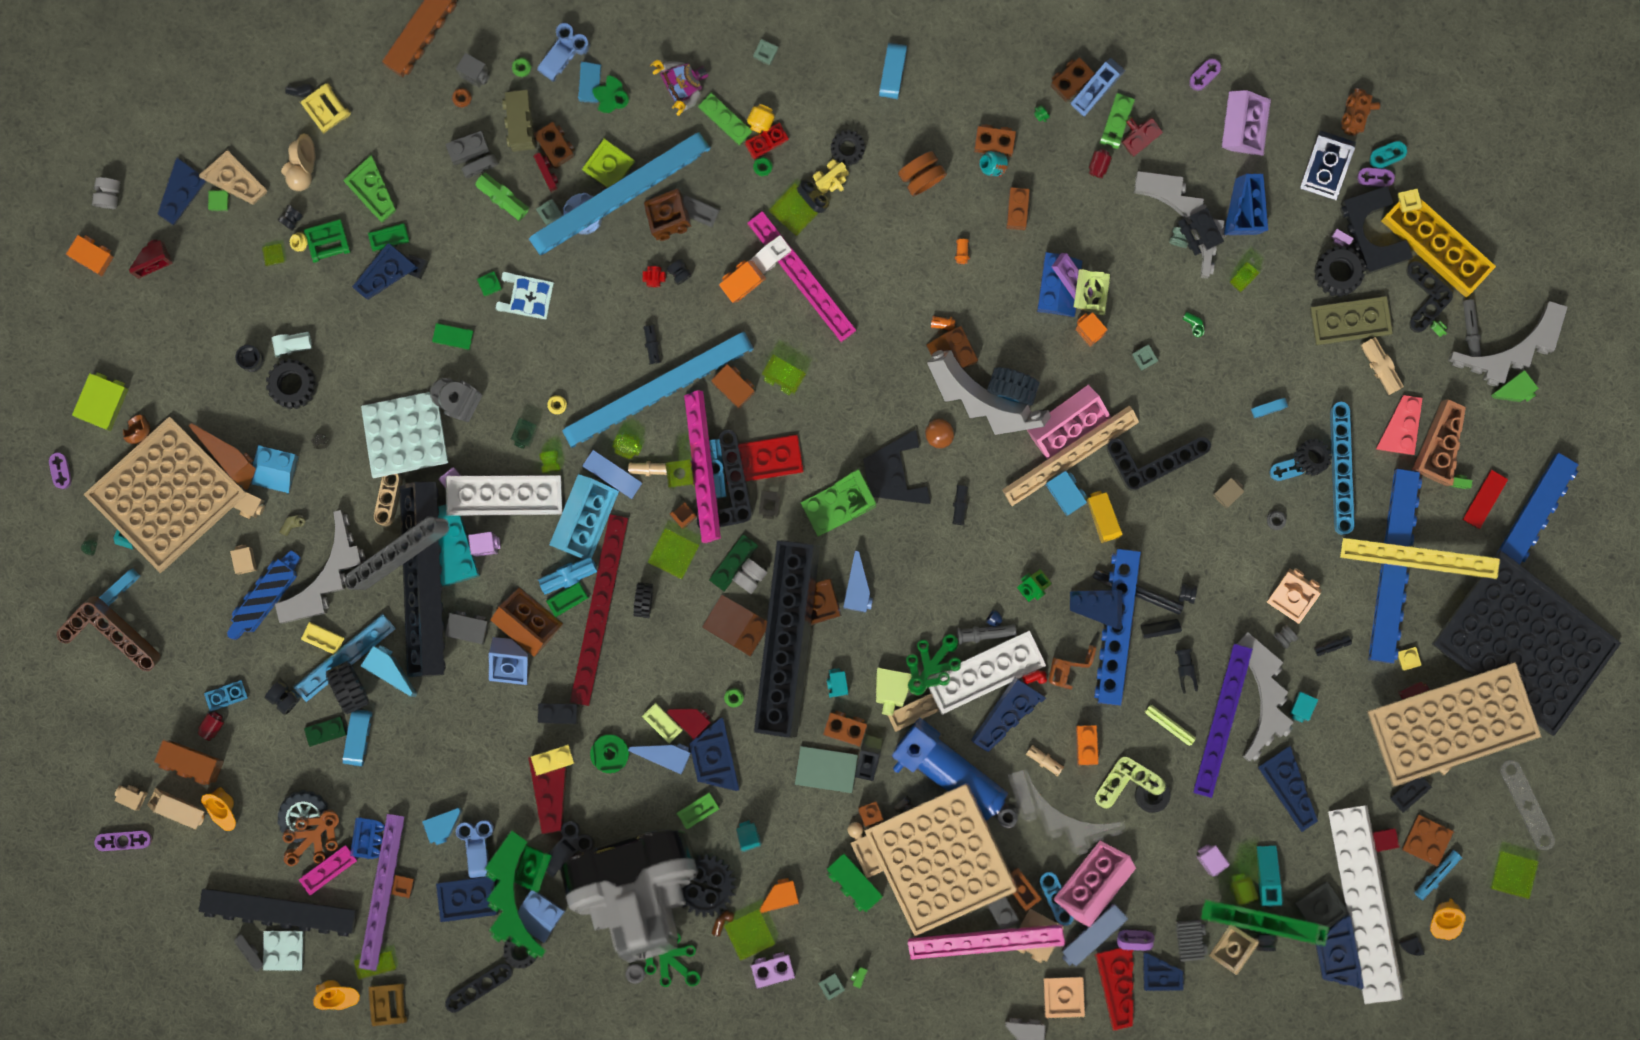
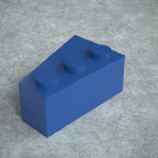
M1245 174L1236 178L1224 235H1258L1268 231L1263 174Z

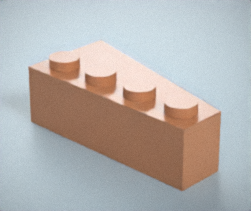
M1449 399L1441 401L1412 471L1420 472V475L1445 486H1453L1454 469H1456L1457 464L1456 457L1460 446L1459 439L1466 407Z

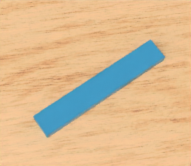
M381 614L337 652L293 686L294 689L307 702L329 684L326 678V671L346 661L352 665L396 628L384 614Z

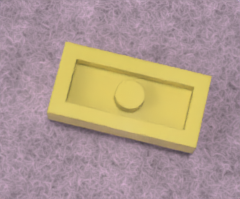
M568 745L531 757L536 776L574 764Z

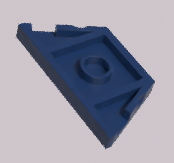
M720 718L689 744L697 781L740 791L724 719Z
M1347 915L1328 930L1325 946L1315 944L1321 977L1327 981H1335L1339 984L1364 989L1351 916Z

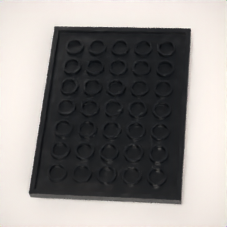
M1498 551L1494 557L1500 559L1497 579L1480 577L1435 638L1432 645L1472 676L1516 663L1537 725L1551 736H1555L1621 645V642L1504 552Z

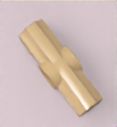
M1376 337L1360 345L1370 362V368L1374 369L1375 376L1380 379L1388 395L1404 387L1394 370L1393 361L1389 355L1384 353Z

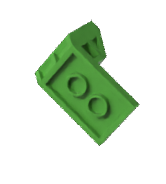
M859 469L835 483L834 486L801 502L818 537L876 508V502Z

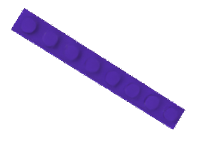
M1234 643L1193 793L1210 798L1213 796L1253 648Z

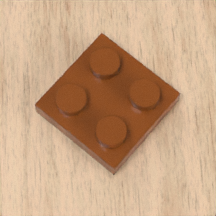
M1417 815L1402 850L1438 867L1454 831Z

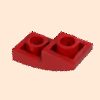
M778 123L770 127L768 131H763L762 134L747 140L745 145L755 160L782 145L789 138L781 124Z

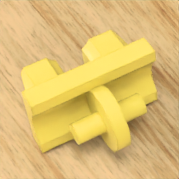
M833 159L827 165L830 172L824 175L822 171H818L813 175L817 188L824 195L827 191L833 192L836 188L840 192L843 191L844 188L841 184L846 181L845 177L849 175V172L843 162L839 163Z

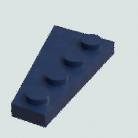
M1015 677L971 741L989 752L1006 736V733L1012 727L1015 728L1020 723L1019 720L1026 714L1029 715L1034 710V707L1039 702L1042 703L1046 698Z
M1288 746L1257 767L1301 832L1318 822L1298 770V765L1294 759L1291 746Z

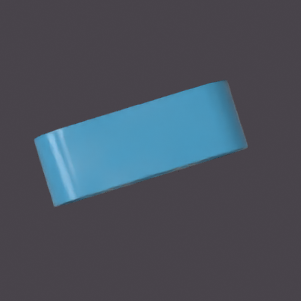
M888 43L879 96L898 99L907 50L906 45Z
M357 709L351 712L343 764L363 767V755H366L368 743L366 738L370 732L371 723L369 721L370 717H372V711Z
M1051 872L1043 873L1039 882L1054 917L1059 924L1067 926L1072 923L1074 918L1070 915L1067 922H1061L1059 915L1065 910L1059 904H1053L1051 901L1052 895L1059 893L1062 889L1055 874ZM1052 876L1054 883L1051 886H1045L1043 883L1044 877Z

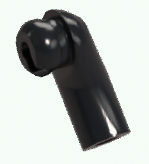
M303 84L297 87L288 85L285 88L287 95L301 98L315 92L311 84Z

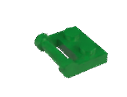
M341 219L304 229L313 263L320 262V259L337 254L351 253ZM341 241L342 246L320 252L316 250V247Z

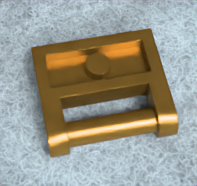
M404 983L368 987L372 1026L407 1023L403 1001ZM389 991H395L396 1018L391 1017Z

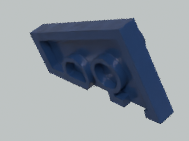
M177 157L158 211V215L173 226L207 182L199 177V173Z
M388 243L352 287L369 300L418 267Z

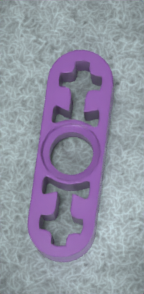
M147 831L107 833L98 835L95 838L94 844L100 851L140 849L148 847L152 842V837ZM131 834H134L133 838H140L141 834H143L144 837H147V841L144 842V845L141 842H133ZM122 835H125L129 840L125 847L120 846L118 842ZM112 836H115V848H113V844H106L105 848L99 844L103 837H105V840H113Z

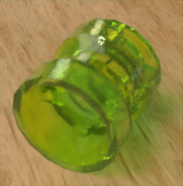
M548 451L539 454L540 460L544 463L541 467L542 473H550L551 470H555V472L561 470L560 464L556 462L559 457L558 451Z

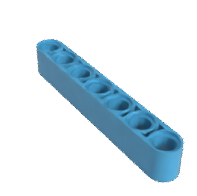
M1337 402L1330 410L1334 528L1338 534L1346 535L1354 529L1350 408L1345 402ZM1336 407H1342L1344 409L1343 416H1339L1336 414ZM1337 426L1344 427V435H1339L1336 432ZM1338 445L1345 447V454L1338 453ZM1338 464L1346 466L1347 470L1345 473L1338 471ZM1339 483L1346 484L1347 491L1345 493L1339 491ZM1340 502H1345L1348 505L1346 512L1339 509ZM1341 521L1348 523L1349 528L1347 531L1341 530Z

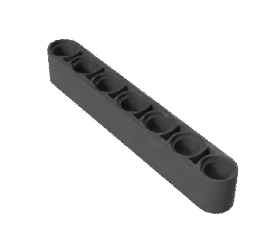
M426 518L349 572L345 578L346 587L351 590L368 589L443 537L449 530L448 521L445 518Z

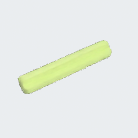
M1153 705L1148 706L1145 711L1148 716L1187 745L1193 744L1196 738Z

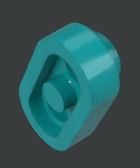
M1396 141L1376 149L1370 155V164L1376 169H1382L1399 162L1406 156L1407 147L1404 143ZM1398 149L1400 151V154L1395 155L1393 153V150ZM1377 156L1382 158L1381 163L1376 161Z

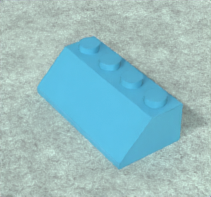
M578 474L549 545L581 559L592 557L619 491L592 478Z

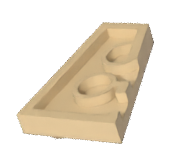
M228 150L199 175L200 178L252 205L267 193V190Z

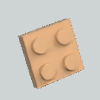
M1083 977L1044 978L1045 1018L1085 1017Z

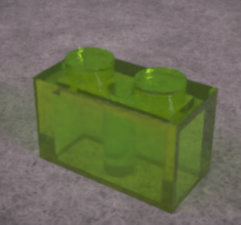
M773 354L763 370L762 376L764 377V382L771 386L775 383L781 387V392L790 396L791 393L793 395L796 394L806 377V373Z
M1242 873L1231 876L1232 880L1228 881L1235 904L1241 905L1258 899L1250 876Z

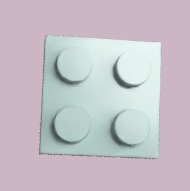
M264 931L263 970H303V931Z

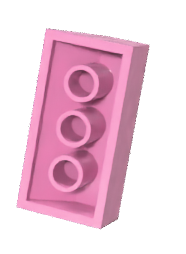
M1087 385L1050 412L1051 417L1044 427L1028 429L1027 431L1048 460L1110 419L1111 416L1100 396Z
M1099 841L1060 890L1054 901L1074 919L1091 927L1136 867L1130 856Z

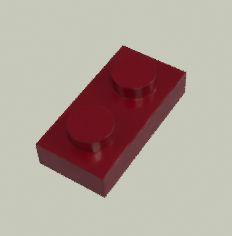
M540 152L533 155L550 192L557 190L556 184L559 182L555 174H550L548 167L551 165L547 157H542Z

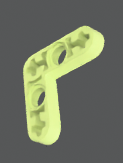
M1122 757L1096 793L1095 800L1102 808L1111 807L1129 780L1155 795L1161 794L1165 790L1166 784L1162 778L1134 760ZM1126 764L1133 768L1132 772L1124 768L1123 765ZM1145 771L1144 779L1137 780V774ZM1119 778V785L1117 787H1112L1111 783L1113 779ZM1150 779L1159 784L1158 788L1149 783ZM1105 796L1108 798V800L1103 801L1102 797Z

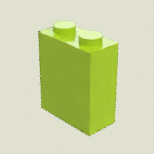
M97 372L96 375L89 373L72 416L111 431L129 389L124 387L125 383L114 379L113 382L106 380L107 376Z

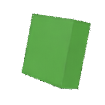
M209 191L208 210L228 211L229 192Z

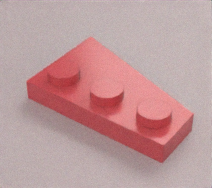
M1402 396L1376 450L1415 455L1423 398Z

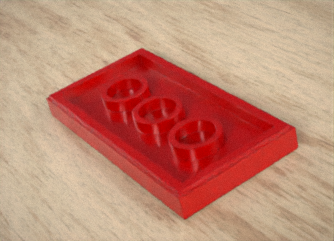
M798 435L739 444L746 482L804 473ZM730 452L727 455L728 461L730 463L736 462L737 454ZM733 471L731 479L738 482L741 479L740 472Z

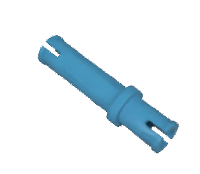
M1452 850L1434 872L1424 878L1425 881L1414 894L1423 901L1434 888L1437 889L1439 887L1440 881L1462 857ZM1449 862H1451V863L1447 866V868H1446L1441 874H1439L1440 871H1441ZM1435 877H1437V878L1434 880V882L1426 889L1427 885H1428Z

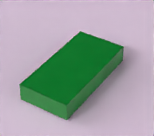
M405 223L368 233L373 252L384 249L388 243L392 246H397L410 242Z
M436 323L432 342L470 350L474 331Z
M580 582L546 600L554 616L558 617L589 597Z

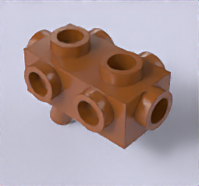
M1355 89V92L1347 98V109L1341 122V130L1347 135L1354 136L1364 132L1370 110L1380 109V103L1371 102L1372 95L1367 94L1363 89Z

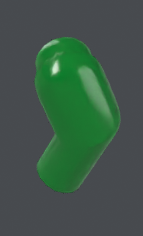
M1186 312L1182 320L1191 324L1195 337L1203 336L1205 332L1203 320Z

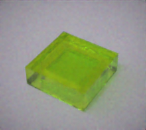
M281 244L262 247L266 267L285 263Z

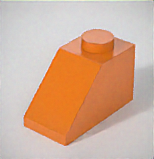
M789 878L777 880L778 884L774 885L760 908L761 913L799 904L794 881H789Z

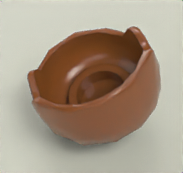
M143 415L134 416L128 421L129 429H123V439L128 443L137 444L149 435L151 430L150 424Z
M934 419L928 423L925 429V436L931 446L945 448L952 443L954 430L948 421Z

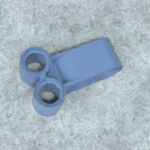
M562 23L557 27L556 34L559 40L538 67V71L551 81L556 80V75L563 71L569 63L568 60H571L576 53L585 54L590 48L587 38L582 34L575 35L574 30L567 23ZM563 30H570L568 37H561ZM584 41L585 46L579 49L576 48V43Z
M489 820L480 821L476 827L470 822H464L456 828L458 838L466 841L470 878L486 877L485 874L487 872L484 869L489 863L488 849L486 850L487 837L491 836L494 832V825ZM483 823L487 824L490 828L488 834H483L480 831V826ZM463 826L470 828L469 836L462 835L461 828Z

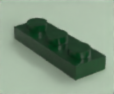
M743 534L709 581L725 592L732 583L733 577L738 571H741L742 565L752 556L758 545Z

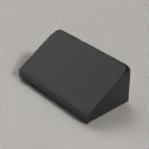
M1178 619L1140 626L1144 639L1180 633L1182 631Z

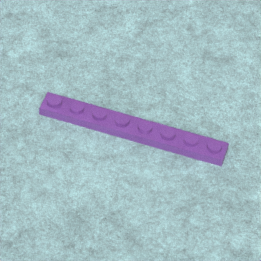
M387 814L359 968L376 971L379 963L380 947L383 942L382 936L386 924V914L390 904L389 898L393 886L394 871L397 865L396 860L398 849L400 848L401 832L404 827L403 816Z

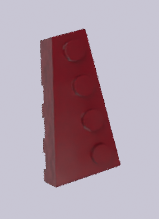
M528 757L541 833L560 831L564 819L567 766L536 776L531 757Z

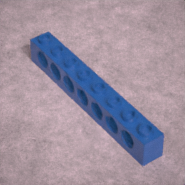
M1116 549V553L1112 552L1111 564H1114V571L1109 574V583H1112L1111 590H1116L1119 583H1124L1127 586V591L1122 594V603L1125 608L1122 612L1121 631L1114 632L1111 626L1108 625L1106 629L1102 630L1101 640L1105 641L1104 648H1100L1099 653L1102 667H1098L1097 679H1100L1099 687H1095L1094 698H1098V703L1120 706L1122 703L1140 552ZM1121 564L1129 566V572L1126 575H1122L1119 572ZM1116 640L1119 642L1120 647L1117 651L1109 649L1111 641ZM1109 660L1117 662L1115 670H1108L1107 662ZM1107 679L1114 680L1115 686L1113 689L1108 690L1105 688L1104 683Z

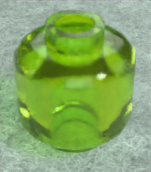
M627 431L621 434L618 433L612 445L615 453L626 459H632L634 455L638 456L642 449L640 438Z

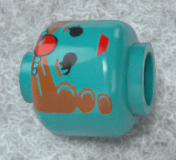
M987 151L980 159V168L988 176H1002L1007 170L1008 160L1004 153Z

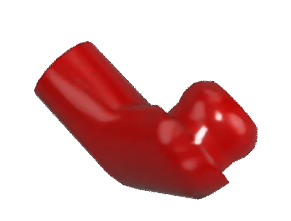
M1044 670L1032 671L1022 676L1025 684L1034 681L1043 684L1048 680L1046 677L1047 673Z

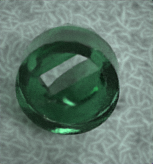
M94 540L83 541L81 551L86 555L93 556L96 551L97 542Z

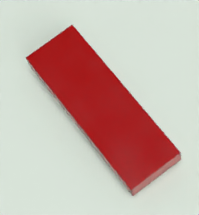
M1490 470L1462 520L1480 529L1508 479Z

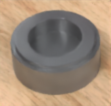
M632 964L626 970V978L630 983H640L645 977V970L639 964Z

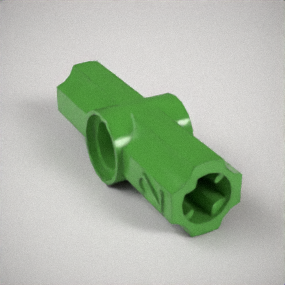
M487 173L478 178L475 186L489 196L493 203H496L502 210H506L518 221L523 219L529 208L518 200L503 184L500 185Z

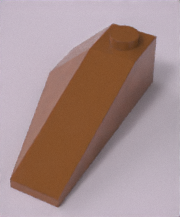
M191 423L189 427L228 475L247 490L256 470L252 464L254 460L248 453L243 454L235 447Z

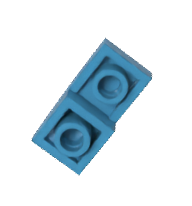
M242 680L204 693L210 712L248 699Z

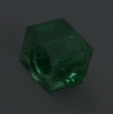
M519 418L511 436L514 446L524 449L525 446L530 448L538 426ZM522 430L529 432V436L525 440L519 438V433Z

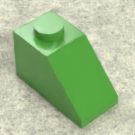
M1524 370L1491 396L1494 399L1521 402L1525 399L1528 402L1536 396L1534 392L1539 388Z

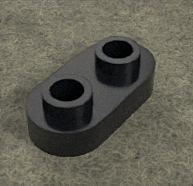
M802 180L797 191L815 212L824 213L829 207L827 197L823 195L813 181Z

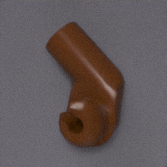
M724 910L715 920L711 933L714 936H721L725 921L731 923L735 914L729 912V910Z

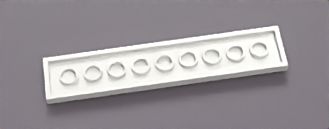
M1365 805L1329 811L1346 907L1351 916L1364 989L1362 991L1364 1002L1368 1004L1403 999V989L1368 807Z

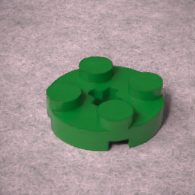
M604 735L595 741L590 751V758L598 770L604 773H616L626 766L629 760V749L623 739L615 735ZM609 748H611L612 752H615L612 760H609L604 755V753L608 752Z

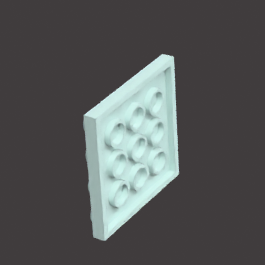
M430 392L361 406L373 478L448 463L440 408L432 402Z

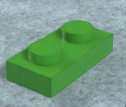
M709 792L679 811L677 815L685 828L689 829L720 808Z

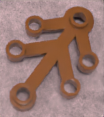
M326 810L320 817H298L295 821V826L298 830L284 831L283 840L286 843H292L298 838L305 839L296 849L285 851L284 862L288 866H295L299 862V856L313 842L315 850L313 854L314 862L320 864L325 861L321 834L326 829L328 837L326 848L330 851L337 848V839L335 838L334 827L339 823L337 813L333 810ZM307 825H318L315 829L304 830L307 828Z

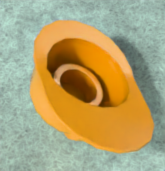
M221 787L211 794L203 795L201 798L202 804L207 809L212 820L225 831L233 830L236 826V821L231 812L234 806L232 797Z
M1452 899L1437 906L1430 929L1434 937L1451 940L1459 936L1465 921V914L1460 906L1453 903Z
M329 980L316 985V996L313 1004L321 1010H342L357 1004L359 993L353 988L342 987L338 982Z

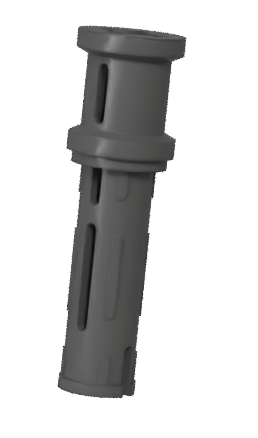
M1015 624L987 628L973 626V628L961 629L958 627V644L962 645L963 642L972 641L978 643L983 639L1016 637Z

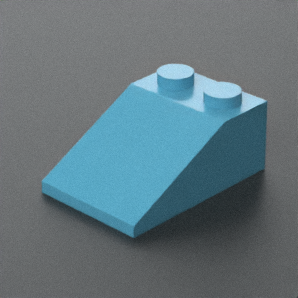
M381 645L379 648L373 646L361 666L407 695L416 697L417 692L396 658L391 655L392 651Z

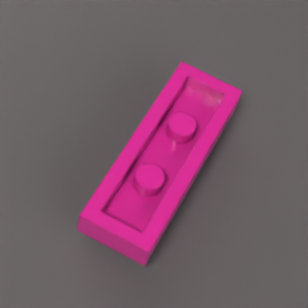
M347 845L299 879L309 895L315 893L358 861L356 857L350 856L351 850Z

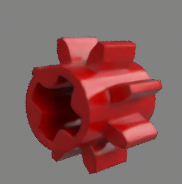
M648 266L647 271H643L642 280L647 282V287H661V282L665 283L666 273L661 272V267Z

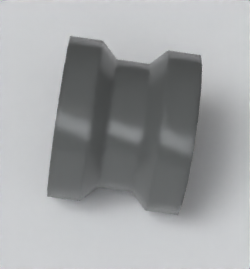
M1284 625L1280 632L1274 634V637L1285 649L1290 647L1292 641L1298 639L1296 634L1287 625Z

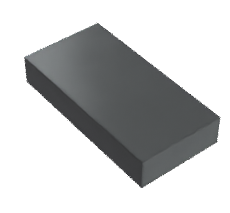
M685 195L683 203L688 211L689 218L713 227L720 210Z

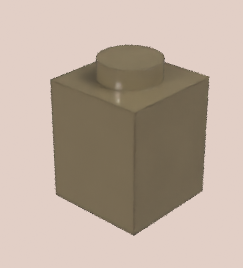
M1230 478L1213 496L1227 509L1244 493L1243 485L1237 479L1233 480Z

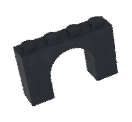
M1388 186L1344 200L1342 207H1340L1343 218L1346 217L1349 223L1347 231L1350 236L1353 235L1355 240L1353 243L1354 250L1363 259L1364 263L1362 266H1365L1367 275L1410 261L1413 258L1407 240L1380 247L1370 243L1364 235L1363 224L1365 218L1394 204Z

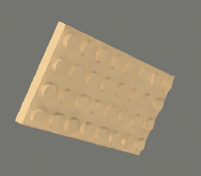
M1516 663L1367 712L1393 786L1541 737Z

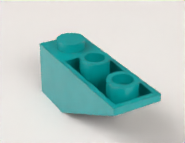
M1257 846L1259 903L1262 906L1282 905L1276 846Z

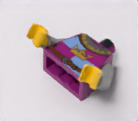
M656 60L650 64V66H656L657 68L653 71V74H658L661 71V78L675 102L672 109H679L676 113L678 116L683 111L696 105L702 91L699 81L708 77L704 67L693 71L690 64H685L684 62H661Z

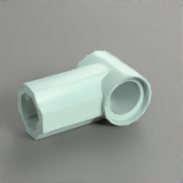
M309 332L272 337L275 357L312 349Z

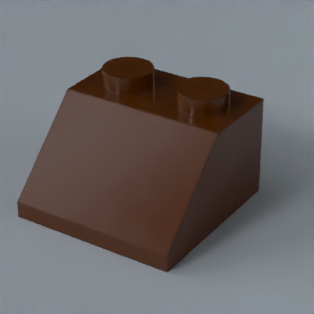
M962 326L943 334L926 345L931 356L939 350H951L963 370L978 362Z

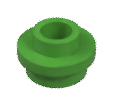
M518 58L513 62L512 70L516 76L525 77L531 71V64L525 58ZM519 65H525L523 71L518 70Z
M1440 320L1438 322L1432 321L1433 324L1430 327L1439 337L1447 334L1445 332L1447 327Z
M731 688L725 693L724 699L728 706L738 707L742 704L744 696L739 689ZM732 694L738 696L737 701H731L730 697Z

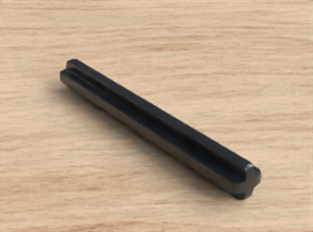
M1096 569L1093 578L1112 586V583H1109L1110 573ZM1119 583L1116 587L1124 592L1127 591V586L1124 583ZM1136 585V597L1176 614H1181L1184 608L1183 604Z

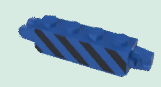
M291 550L281 560L277 559V561L274 560L267 568L269 570L265 576L262 575L255 583L257 587L253 592L249 591L243 599L245 601L241 607L238 606L233 611L231 621L234 623L229 628L227 637L236 640L244 632H254L296 579L295 568L301 559L298 554Z

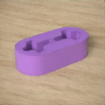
M1214 59L1206 61L1191 76L1189 81L1191 88L1197 91L1204 89L1219 74L1221 69L1220 63ZM1208 64L1211 65V66H1212V65H1216V68H1215V71H1216V72L1211 71V72L1207 75L1205 72H1206V71L1208 70V68H1209V67H1208ZM1203 75L1205 77L1201 82L1203 85H1195L1194 78L1199 79Z
M1364 168L1358 173L1357 180L1363 186L1383 188L1392 185L1394 174L1390 170ZM1365 172H1368V176H1373L1374 179L1370 178L1367 182H1365V179L1361 178V175H1364ZM1384 174H1387V178H1390V180L1385 184L1383 180L1377 179V177H1383Z
M52 454L49 458V466L53 483L57 488L66 489L72 482L68 460L63 454ZM56 457L63 459V462L60 463V470L58 465L54 464V461L57 460ZM61 472L62 476L67 478V481H64V485L58 483Z
M1122 930L1118 933L1117 945L1125 950H1150L1154 945V935L1149 931Z

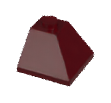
M157 239L148 242L147 246L142 248L129 268V272L139 279L173 264L164 242Z

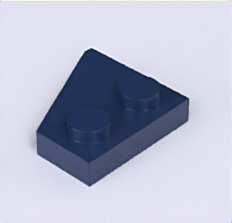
M1143 953L1144 991H1183L1182 970L1150 954Z

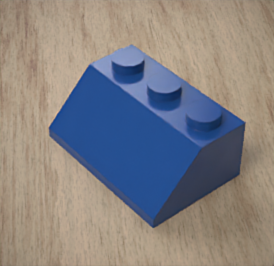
M1046 252L1037 312L1075 317V300L1052 268L1060 254ZM1070 257L1077 269L1081 270L1082 260Z

